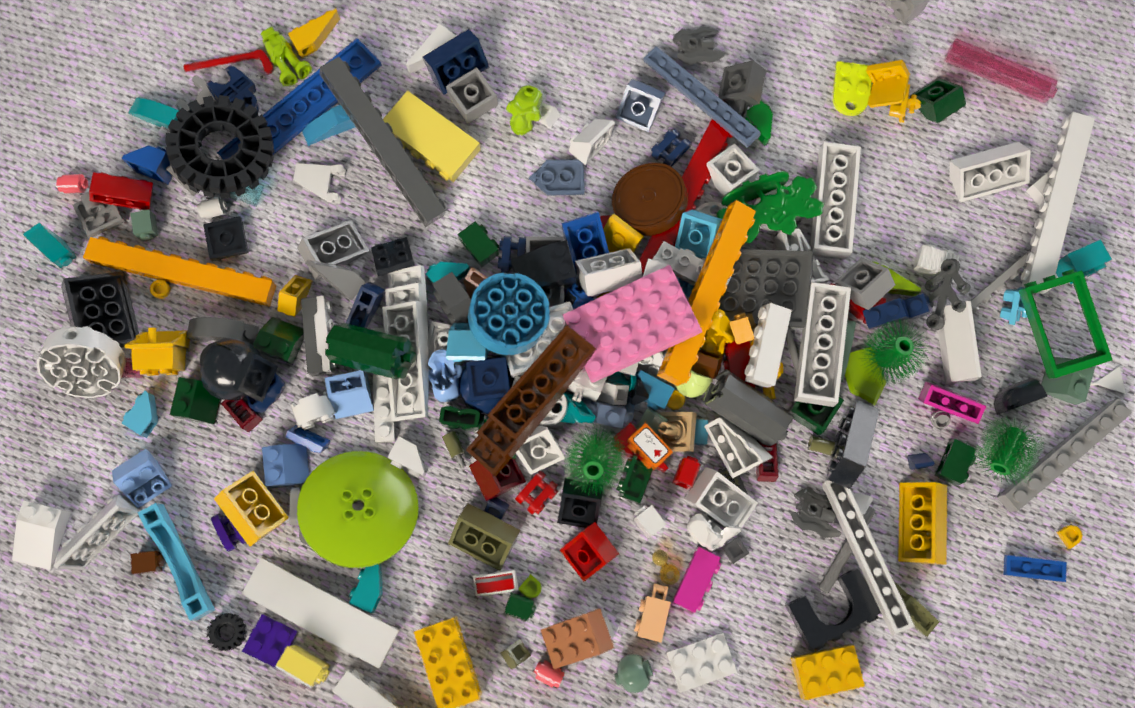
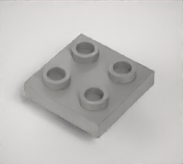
M89 192L81 196V201L73 204L76 214L89 238L95 237L125 222L118 206L92 202L89 199Z

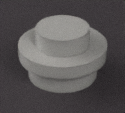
M943 410L935 411L930 418L932 425L940 429L946 428L951 420L949 413Z

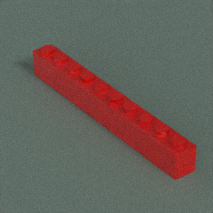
M711 119L682 176L688 192V205L685 212L696 209L697 206L694 203L697 199L700 200L705 191L702 188L704 184L708 185L711 180L707 163L718 156L720 152L725 151L728 143H726L728 137L732 138V135L713 119ZM681 219L669 230L651 236L639 259L642 276L648 259H653L663 241L675 247Z

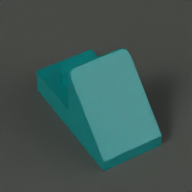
M565 392L564 395L567 399L568 408L561 422L593 423L596 416L582 400L577 402L578 396L576 400H573L575 393Z

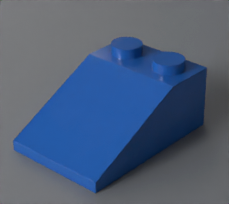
M598 211L561 223L564 241L567 240L575 272V261L609 253Z

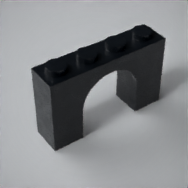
M859 568L852 569L837 578L849 603L846 617L838 624L827 625L816 616L806 596H801L785 604L807 649L818 651L826 646V642L830 640L835 642L843 638V633L848 630L850 633L861 628L860 624L863 622L871 623L878 619L877 615L881 613Z

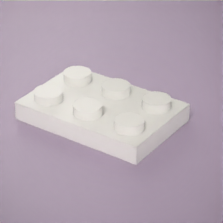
M723 633L666 652L680 693L737 673Z

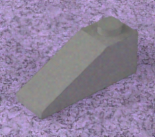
M312 260L305 262L338 292L351 300L358 294L361 285L366 283L361 278L362 274L354 268L350 270L343 266Z

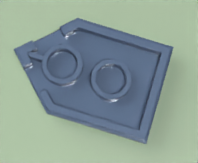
M579 159L546 160L529 177L547 196L585 195L584 163Z

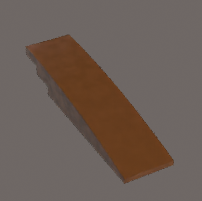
M566 325L487 415L490 418L476 432L478 436L466 451L496 477L565 393L597 350L596 347Z

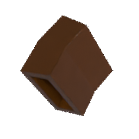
M704 349L698 350L697 354L699 357L692 366L691 371L715 379L719 373L723 356Z

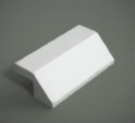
M965 301L966 308L960 313L954 311L952 305L945 306L942 317L945 325L942 329L938 330L945 385H954L959 381H975L982 377L971 301Z

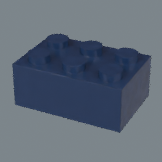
M470 29L422 56L435 86L443 95L447 93V85L473 69L478 68L481 73L489 68L481 43Z

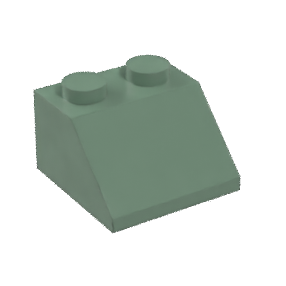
M1054 357L1056 364L1072 360L1071 358ZM1096 366L1048 379L1045 371L1041 385L1048 396L1073 405L1086 402Z

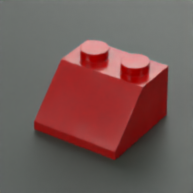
M596 522L560 549L583 582L619 555V552Z

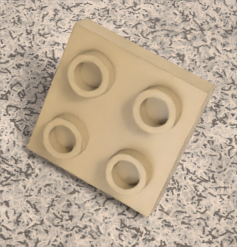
M660 412V415L669 420L668 423L662 422L659 425V428H663V430L658 429L662 441L673 452H694L697 413Z

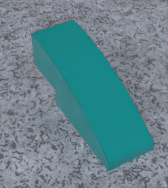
M136 97L128 113L158 127L168 129L172 119L178 120L176 113L179 110L156 101Z

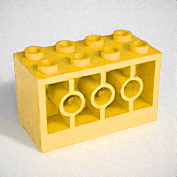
M455 616L414 631L437 708H458L480 700L482 696L481 688L458 617Z

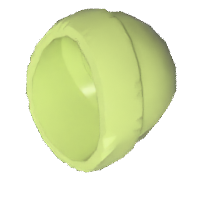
M690 370L691 377L688 382L676 386V388L683 396L696 398L707 391L713 379Z

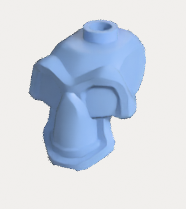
M436 350L428 361V365L432 368L429 370V381L432 383L434 396L440 402L454 401L460 395V376L463 372V366L455 365L453 360H446L445 350Z

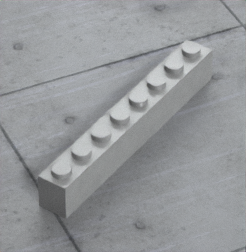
M1119 398L1107 402L1041 458L1036 465L1034 464L1029 469L1031 471L1026 472L1025 476L1021 475L1022 478L1019 477V480L1014 481L997 496L998 500L1009 512L1019 511L1130 416L1132 412Z

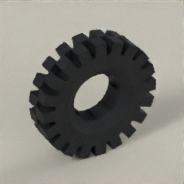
M219 95V101L214 102L212 96L203 97L204 104L200 105L197 100L188 103L189 111L181 108L176 113L178 120L172 119L168 126L170 133H166L165 142L167 147L165 148L174 173L177 174L178 179L184 185L188 184L190 190L196 193L202 190L204 196L214 198L215 193H219L220 198H230V192H235L237 196L246 193V187L249 186L253 190L259 185V178L263 180L269 173L268 167H272L274 160L273 139L266 119L262 114L258 115V110L251 104L245 107V102L238 98H235L232 103L229 96ZM228 131L233 133L235 137H238L241 143L238 144L239 150L230 158L214 160L206 157V154L200 151L202 140L212 132Z

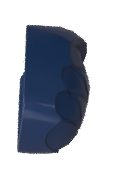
M275 373L263 402L247 396L250 408L258 413L265 412L280 397L285 389V382Z

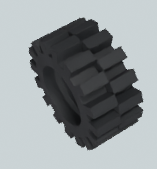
M224 613L217 615L214 620L210 621L211 625L207 627L209 633H206V636L210 638L208 642L213 644V648H218L220 651L236 649V647L242 644L241 642L246 638L244 636L247 634V630H245L247 626L246 623H243L244 620L238 617L239 615ZM224 624H230L234 628V635L229 640H224L220 636V629Z

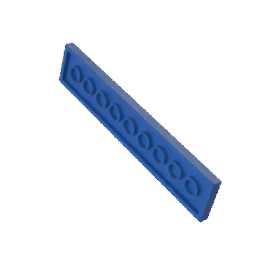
M358 38L328 61L330 62L340 57L343 62L345 61L348 64L350 73L353 77L356 76L360 83L382 66L381 62ZM320 68L263 114L272 134L273 155L300 134L310 122L324 114L338 102L319 75ZM235 137L221 148L217 154L222 160L230 158L239 150L238 144L241 141L238 137Z

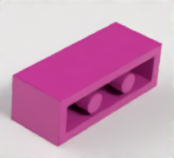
M925 382L918 398L924 404L979 424L986 409V406L979 401L929 382Z
M697 547L672 602L692 613H696L697 610L700 611L705 601L702 599L705 591L709 592L712 587L713 581H711L713 574L718 573L721 567V563H719L720 557Z

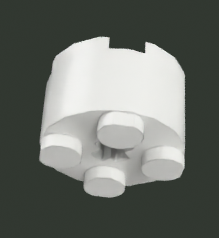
M327 391L323 392L324 396L319 397L318 393L299 399L300 404L298 405L295 403L290 405L298 427H302L305 431L314 428V423L322 421L324 424L334 420L333 416L336 412L329 401Z

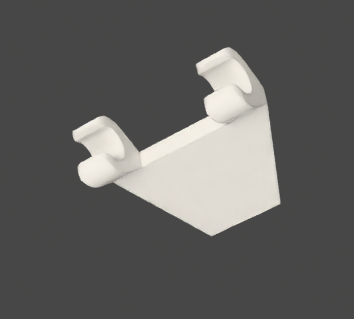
M296 163L293 181L327 202L340 204L341 197L339 194L329 193L331 175L345 176L346 170L342 165L330 166Z

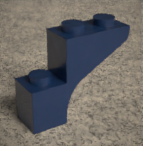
M923 293L905 300L898 298L883 303L869 310H863L868 329H873L895 321L899 322V319L900 321L918 319L933 314L928 295Z

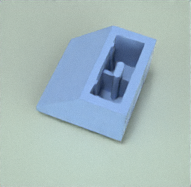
M359 370L325 378L328 398L336 412L334 414L336 419L374 411L368 375L365 371Z
M144 449L112 470L113 483L137 508L172 487L158 461L147 449Z

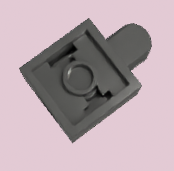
M754 60L724 67L718 97L745 119L748 106L760 104L766 70Z

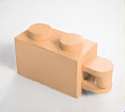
M654 583L651 597L645 596V600L641 599L639 611L642 614L640 620H636L634 631L637 632L636 636L662 642L671 603L665 601L668 591L667 586ZM656 592L663 594L662 599L655 598Z

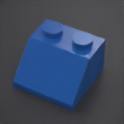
M148 145L125 154L121 158L134 172L169 185L173 177L166 169L171 165L166 149L160 146L155 148Z

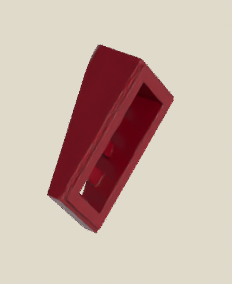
M244 398L239 400L232 408L230 405L236 400H224L221 403L222 406L243 430L250 432L263 420L257 412L250 408ZM243 405V407L235 413V411ZM246 411H248V413L243 418H240Z
M757 440L762 447L772 448V451L767 452L773 457L764 462L765 464H772V466H763V463L756 466L757 481L776 482L779 477L777 443L768 447Z

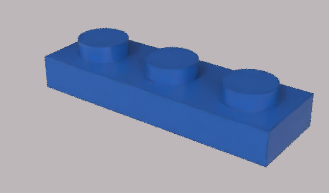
M1004 555L1003 575L1066 582L1067 562Z

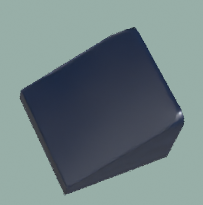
M926 453L907 456L911 470L928 468L935 464Z
M496 497L488 501L484 511L502 520L510 505Z

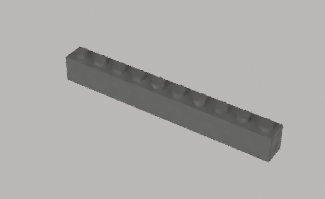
M337 57L321 66L319 75L423 225L427 227L443 217L446 212L444 202L441 199L438 200L433 186L427 184L421 169H417L413 164L412 156L404 151L401 140L395 138L389 123L384 122L380 110L371 103L372 100L369 94L361 89L358 78L356 76L353 77L350 73L348 64L345 61L343 62L340 57Z

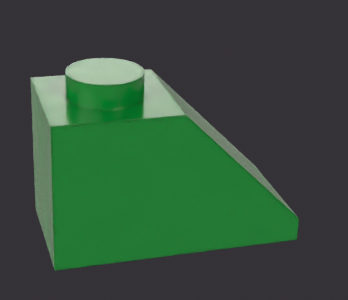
M760 100V104L753 105L747 110L745 120L760 131L761 136L758 139L766 146L771 138L773 113L770 106Z

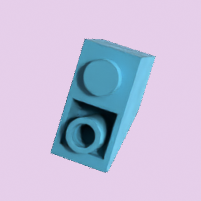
M147 391L138 395L135 405L125 413L122 424L140 436L147 438L158 423L155 396Z

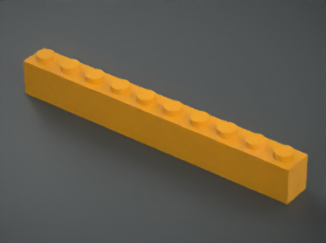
M737 200L728 205L688 300L702 329V333L668 348L657 373V376L676 386L687 383L691 377V367L698 360V350L705 343V333L712 326L713 314L720 306V297L727 289V280L734 272V263L739 259L741 246L745 244L748 238V229L752 227L755 221L753 217L756 211Z
M98 236V238L90 237L83 256L91 264L157 280L161 279L169 283L270 307L276 289L272 279L266 276L258 278L254 277V274L245 271L241 274L232 268L225 267L221 269L217 268V265L208 262L204 265L192 258H188V260L181 259L182 257L176 254L167 256L163 255L164 253L159 250L152 249L151 252L139 245L130 247L125 242H110L108 238Z

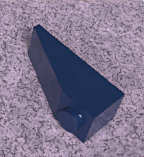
M372 282L361 285L346 324L367 328L381 304L385 289Z

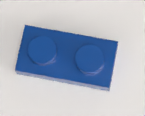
M294 425L286 434V438L290 439L293 443L303 445L315 453H322L328 448L330 440L309 430L304 431L298 425Z

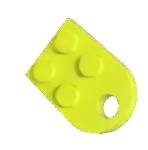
M837 61L835 64L832 95L833 104L840 113L846 116L859 115L867 108L871 93L872 80L866 72L868 65ZM846 103L854 104L855 109L849 110L846 107Z

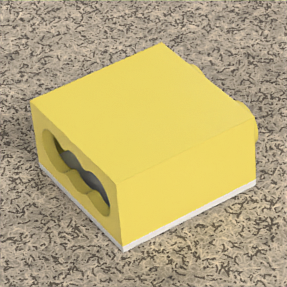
M298 645L287 646L275 666L309 688L325 682L330 674L328 670L330 664Z

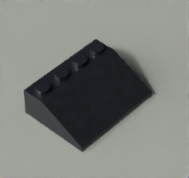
M124 271L63 278L61 288L71 327H90L117 341L121 348L136 339L139 330Z

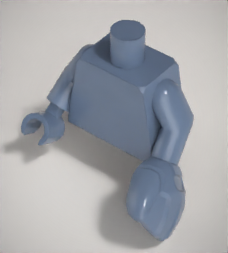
M629 393L626 405H612L599 400L595 402L583 396L581 398L596 416L593 421L594 423L623 428V424L631 423L633 420L635 406L631 405Z

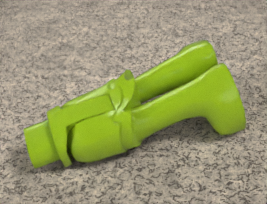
M269 27L261 32L262 41L271 57V61L281 71L279 80L283 86H293L298 82L295 74L285 63L286 58L300 80L305 79L311 73V65L307 61L300 62L292 51L290 43L278 31H275L273 27Z

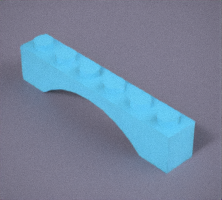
M154 503L138 512L146 531L158 546L171 570L178 588L181 604L189 620H199L215 611L165 506Z

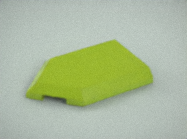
M867 349L850 352L845 372L849 391L875 406L887 383L885 375L883 377L880 373L878 376V374L876 375V373L871 372L877 366L875 365L876 363L872 364L869 362V359L858 358H875V356L869 354H876L870 353L869 350L866 351Z

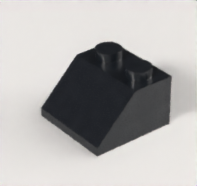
M565 478L557 523L583 528L589 527L594 522L597 523L603 486L601 485L600 487L599 485L595 490L597 483H594L593 490V483L591 482L587 484L586 482L582 483L581 481L578 482L574 481V479Z

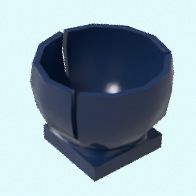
M488 355L486 360L466 362L467 367L462 372L459 388L464 404L468 408L478 411L481 415H487L512 388L515 377H511L506 357Z

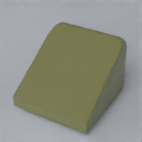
M521 639L500 653L511 670L531 656Z

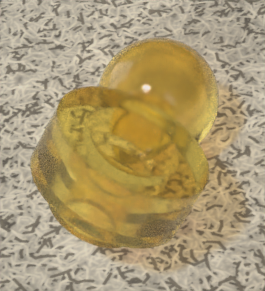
M656 550L652 555V560L654 564L661 567L659 571L660 579L667 585L675 584L680 578L678 568L667 563L668 555L665 551ZM669 571L673 572L672 578H667Z

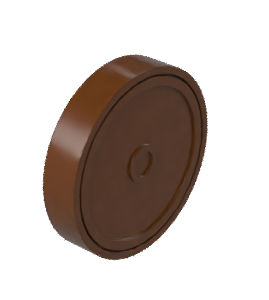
M646 163L629 170L617 182L612 194V208L615 215L643 236L660 234L672 228L682 218V214L686 211L688 205V192L681 175L674 168L662 163Z

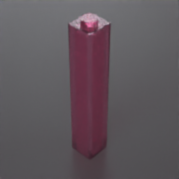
M957 38L950 45L944 59L949 64L1042 103H1046L1050 98L1053 99L1058 90L1055 88L1058 80Z

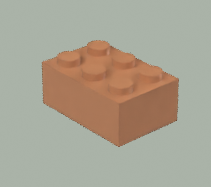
M600 608L541 629L554 669L601 655L614 649Z

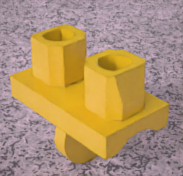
M910 84L907 86L904 102L901 105H890L889 116L898 117L899 122H904L906 108L912 114L915 109L921 107V101L917 100V95H911V99H908Z

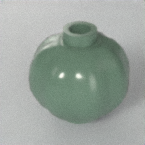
M629 654L623 657L618 663L617 673H614L617 685H622L630 693L644 691L650 684V677L653 676L650 662L648 660L644 661L643 657L637 654Z

